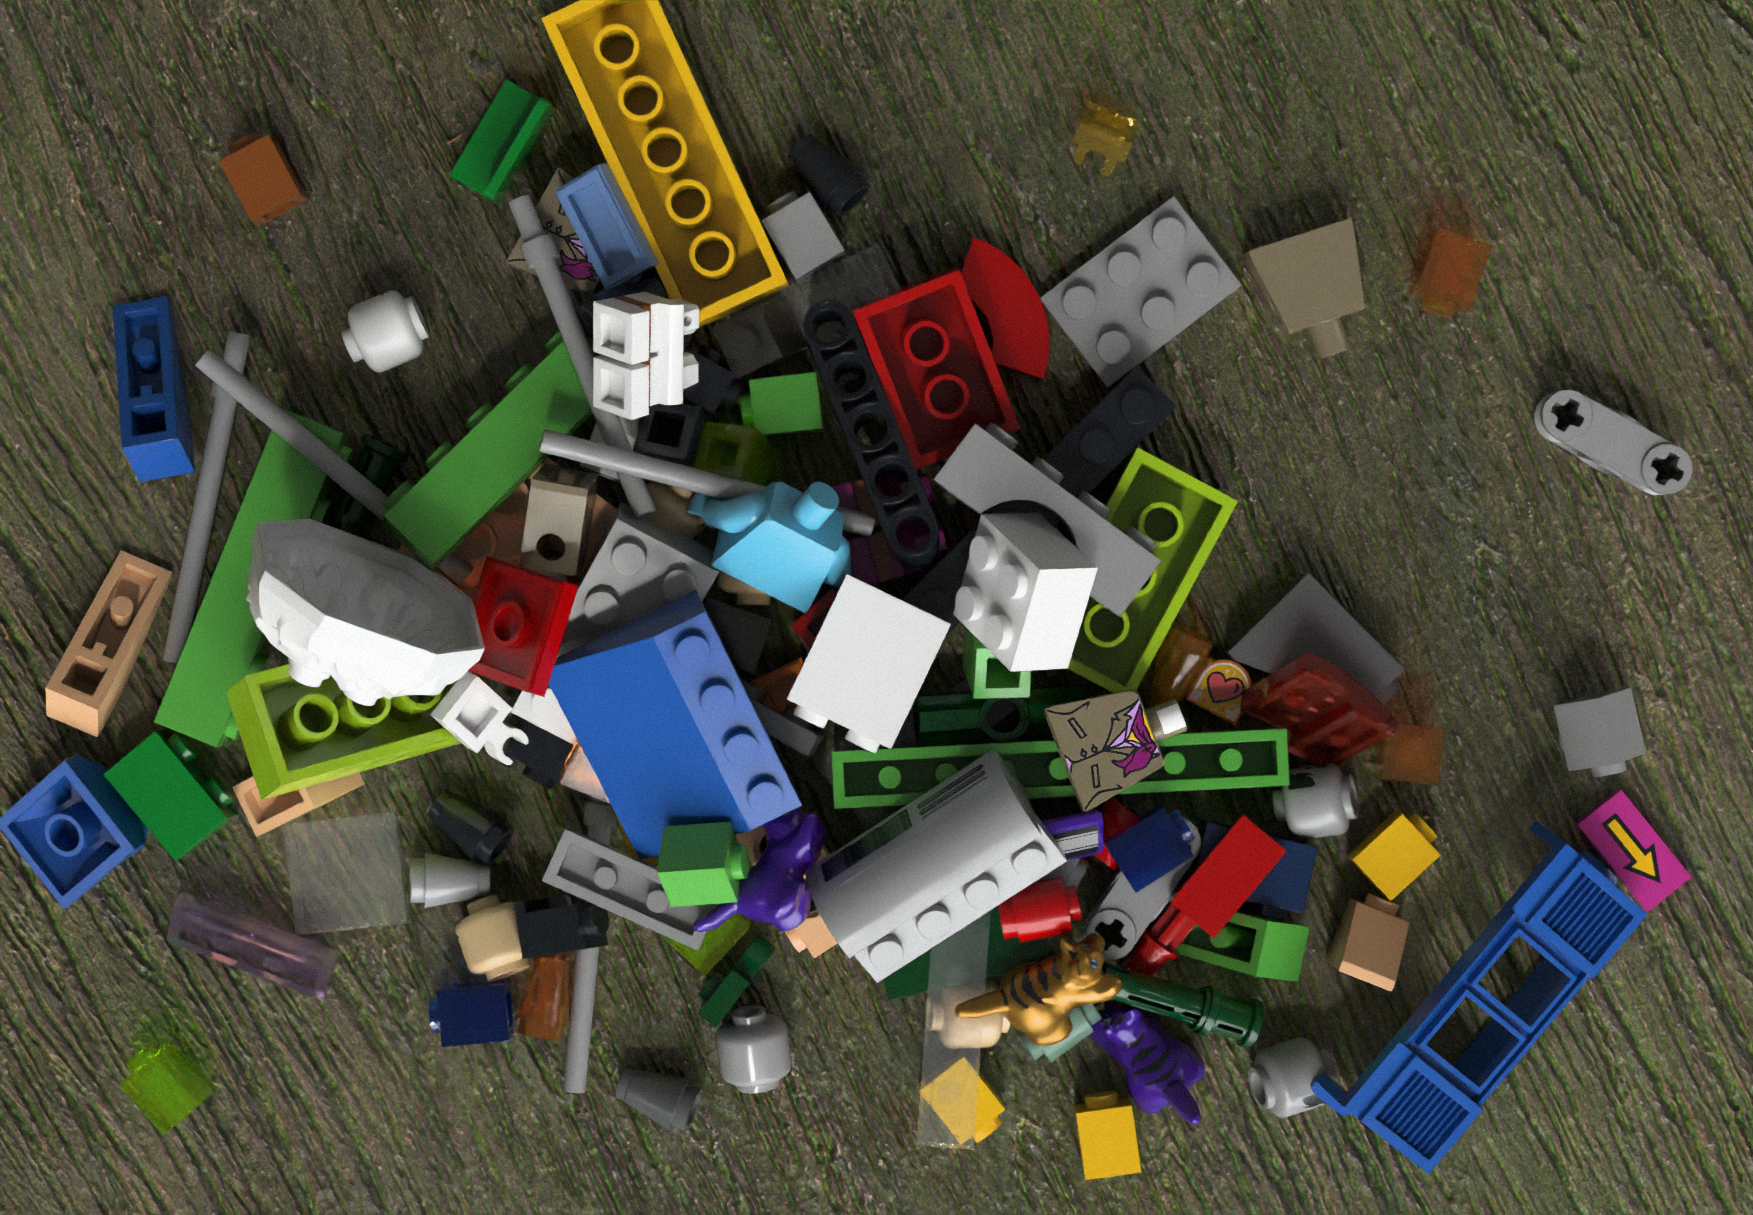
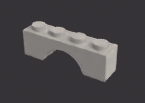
M990 422L985 430L974 424L934 478V481L978 514L995 505L1009 501L1033 502L1052 511L1067 527L1074 546L1098 567L1090 597L1120 617L1160 564L1161 560L1151 554L1157 544L1130 524L1124 532L1105 520L1111 510L1084 490L1078 498L1059 486L1065 476L1038 456L1032 464L1025 461L1013 452L1018 441L992 422Z

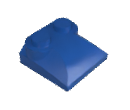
M78 754L64 760L0 817V829L63 909L71 906L127 858L139 852L147 839L146 825L103 775L107 770L97 761L84 758Z

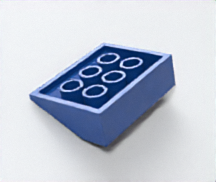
M697 590L556 658L549 686L640 860L659 855L663 826L730 822L736 835L751 831L802 806L792 781Z

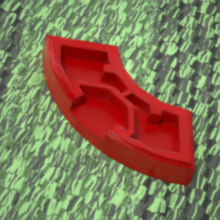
M973 237L961 275L971 301L975 303L988 321L993 339L991 353L996 365L1044 380L1049 358V329L1041 299L1030 279L1010 257L989 243Z

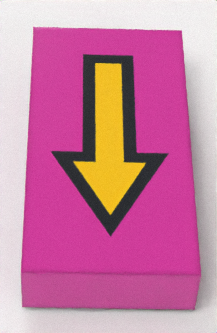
M1616 789L1574 823L1646 912L1653 909L1691 878V875L1621 789Z

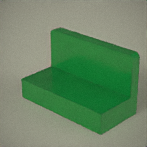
M506 79L449 176L500 206L556 112L555 107L546 99L538 98Z

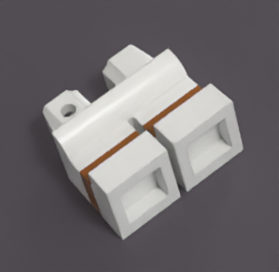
M648 292L593 301V352L602 354L593 357V407L629 420H634L649 415V406L656 404H683V389L698 383L699 363L693 354L683 351L684 335L694 333L699 328L698 306L680 299H666Z

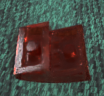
M1310 652L1305 653L1242 691L1240 711L1279 728H1286L1288 752L1315 764L1334 763L1338 765L1391 736L1398 729V721L1368 689L1340 668Z

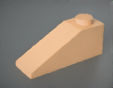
M122 550L120 551L45 688L46 716L99 737L124 690L172 578L171 571Z

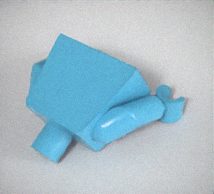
M772 482L760 493L753 492L730 500L696 492L686 510L690 515L695 514L702 517L709 528L719 529L711 564L712 567L803 613L808 611L823 583L839 588L847 574L852 576L850 543L842 536L845 518L841 512L836 510L839 505V497L833 488L825 483L814 482L802 493L783 482Z

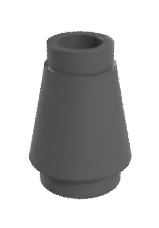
M629 1066L622 1073L615 1092V1098L625 1101L626 1104L670 1132L675 1128L686 1132L690 1128L703 1095L702 1089L692 1086V1079L641 1069L636 1070Z

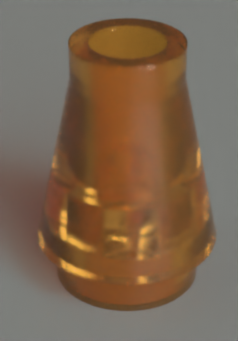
M1173 625L1169 635L1165 636L1159 647L1153 681L1146 699L1154 705H1159L1175 698L1180 707L1181 702L1213 660V656L1209 653L1214 642L1196 631L1183 626Z
M538 957L536 968L514 1017L519 1019L518 1034L561 1042L563 1029H569L570 962Z

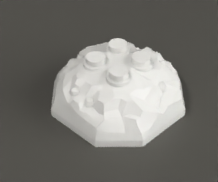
M311 519L258 522L253 533L252 556L247 586L249 593L246 600L250 603V611L257 628L273 646L288 657L290 664L288 673L296 681L307 686L318 687L323 679H328L332 676L338 683L340 690H343V693L349 699L362 705L372 706L378 698L383 697L391 699L397 696L416 694L437 695L446 685L462 678L469 668L480 660L485 646L473 599L414 556Z

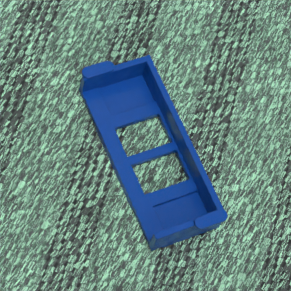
M1535 821L1529 830L1549 846L1551 851L1354 1085L1347 1091L1324 1073L1316 1076L1311 1082V1090L1318 1098L1340 1115L1347 1116L1353 1114L1428 1174L1482 1112V1104L1589 977L1595 978L1648 915L1616 887V876L1587 851L1577 853L1565 841L1538 821ZM1519 935L1545 958L1508 1002L1503 1005L1479 985L1478 982ZM1467 996L1493 1019L1454 1066H1452L1426 1044Z

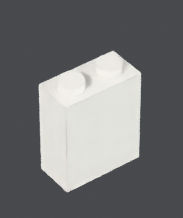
M847 574L787 700L797 704L793 714L821 728H825L828 719L849 729L845 737L846 740L873 753L877 752L880 744L891 749L951 624Z

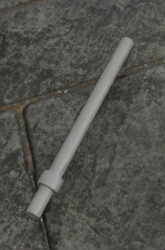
M530 195L513 199L509 202V206L524 241L520 249L528 268L535 269L605 445L633 452L619 416L593 407V357L595 356L556 262L560 254L551 234L545 235ZM617 472L634 517L640 518L656 511L645 480L640 477Z
M228 331L223 360L243 376L251 335ZM214 381L212 382L210 396L215 397L162 659L171 663H178L193 625L238 402Z
M211 349L202 356L195 365L199 370L383 521L384 515L389 511L383 505L388 498L385 493ZM454 551L438 566L439 569L459 585L474 569L473 566Z
M547 429L543 430L539 444V452L724 500L734 499L753 492L760 493L766 488L758 484ZM842 506L836 508L845 518L844 531L870 537L874 527L875 515Z
M594 772L591 801H585L583 824L589 825L588 837L609 846L611 827H617L618 818ZM582 899L581 903H588V901ZM599 947L577 950L563 1085V1091L568 1093H585Z

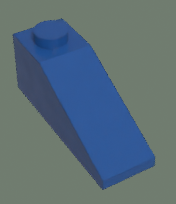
M168 296L113 306L122 449L140 482L195 472L192 425L170 300Z

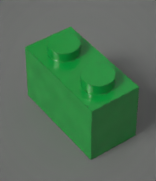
M167 729L153 732L103 775L170 856L177 861L187 857L234 818L237 813L229 805L234 801V797L223 782L215 775H211L207 779L193 762L198 758V754L189 741L177 731L171 735Z

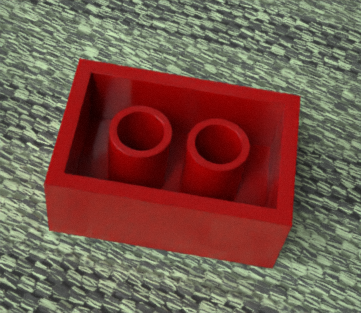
M953 266L849 307L916 470L950 457L974 424L985 430L990 422H992L1008 434L1020 429L960 269Z

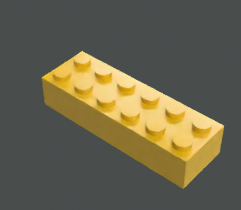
M579 0L541 18L604 157L659 263L655 267L669 298L696 304L699 308V328L788 288L789 284L659 1Z

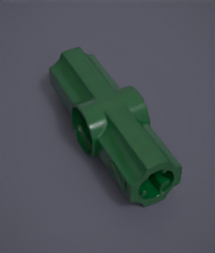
M1079 684L1030 688V697L973 699L971 692L917 695L913 707L917 744L926 745L984 740L1009 742L1017 738L1052 736L1042 708L1085 699L1084 686ZM1009 700L1014 708L1012 720L1004 728L992 729L987 719L989 708L996 701Z

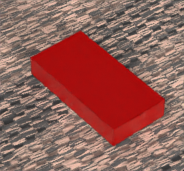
M1241 813L1169 901L1205 932L1215 938L1286 853V850Z

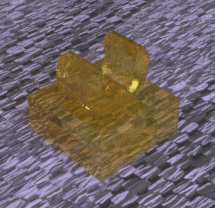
M1089 101L1073 138V142L1078 144L1074 153V163L1081 165L1088 151H1097L1106 157L1101 174L1109 176L1114 171L1118 161L1125 163L1141 122Z

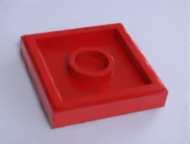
M487 556L473 599L485 649L480 660L469 668L468 671L525 692L545 697L579 585Z

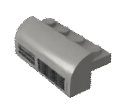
M992 749L807 869L805 875L815 906L838 945L849 959L855 956L876 983H878L1067 862L1061 846L1033 812L1024 786L996 750Z

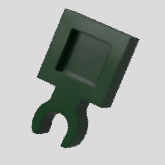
M758 934L727 974L717 968L697 994L705 1001L698 1015L716 1028L750 984L751 980L773 954L776 947Z

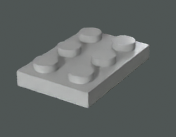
M1173 196L1040 299L1045 309L1107 389L1242 285Z

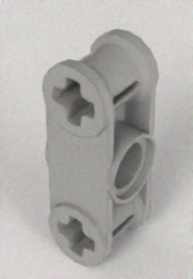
M1560 390L1550 393L1541 398L1535 406L1533 423L1537 432L1543 438L1571 452L1587 465L1606 475L1620 479L1650 495L1674 494L1684 489L1690 482L1693 467L1688 453L1680 446L1649 431L1646 426L1622 412L1603 406L1580 392L1573 390ZM1568 404L1570 407L1567 415L1574 419L1573 425L1562 426L1558 429L1555 427L1558 417L1551 413L1552 407L1556 408ZM1668 458L1666 468L1672 472L1671 479L1655 481L1658 471L1651 467L1652 461Z
M1165 814L1152 822L1150 825L1151 829L1138 842L1136 847L1127 854V860L1117 872L1113 873L1103 894L1087 915L1083 924L1084 938L1092 933L1100 935L1096 929L1100 922L1110 925L1115 919L1120 921L1118 929L1123 937L1118 943L1110 939L1105 943L1102 952L1105 960H1117L1126 956L1132 950L1147 926L1156 919L1175 892L1180 879L1197 857L1201 848V837L1198 829L1186 817L1179 814ZM1180 826L1184 827L1185 830L1181 837L1187 842L1186 848L1182 852L1173 848L1168 854L1163 853L1162 851L1166 843L1160 838L1161 833L1165 829L1175 832Z

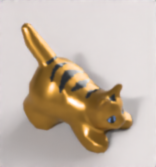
M1092 933L1080 942L1072 943L1062 938L1060 940L1061 950L1059 954L1050 956L1041 962H1026L1016 965L1006 973L999 985V989L958 1004L955 1007V1014L961 1018L976 1019L1002 1013L1017 1030L1025 1033L1028 1040L1033 1044L1053 1045L1065 1040L1073 1030L1069 1011L1078 1006L1113 999L1121 991L1122 981L1118 976L1104 974L1101 970L1104 963L1102 952L1105 947L1103 936Z

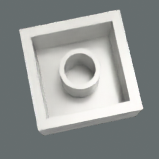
M1039 512L981 514L975 538L970 545V556L961 588L956 594L953 614L1010 672L1068 669L1098 567Z

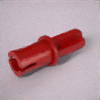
M1170 903L1151 927L1147 926L1142 934V939L1122 962L1120 967L1131 971L1140 969L1138 971L1140 973L1155 976L1169 958L1176 959L1178 957V946L1195 927L1196 923Z

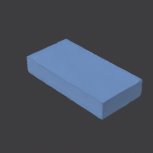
M608 163L596 165L555 190L605 291L623 286L659 264Z

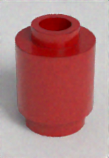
M1062 876L1036 881L998 905L1004 940L1018 937L1019 943L1072 933L1071 921L1082 919L1075 885L1064 887Z

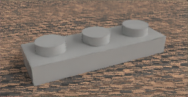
M568 827L564 829L542 879L545 883L697 951L707 931H695L692 927L693 923L719 905L671 907L657 875V867Z

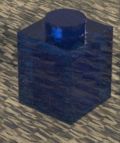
M1159 804L1104 839L1103 843L1132 889L1137 893L1194 857L1187 843L1194 840L1195 836L1178 810L1168 815Z
M510 979L443 985L436 991L437 999L429 1001L432 1034H441L442 1047L510 1041L515 1035Z

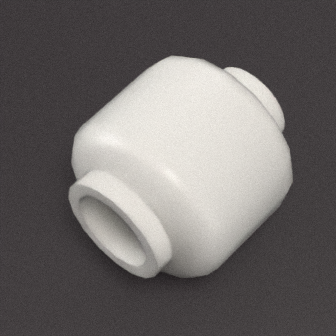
M395 290L386 291L352 306L348 312L350 328L341 331L343 341L352 360L358 362L364 359L367 365L378 373L420 356L423 351V340L430 337L425 320L413 296L404 299Z

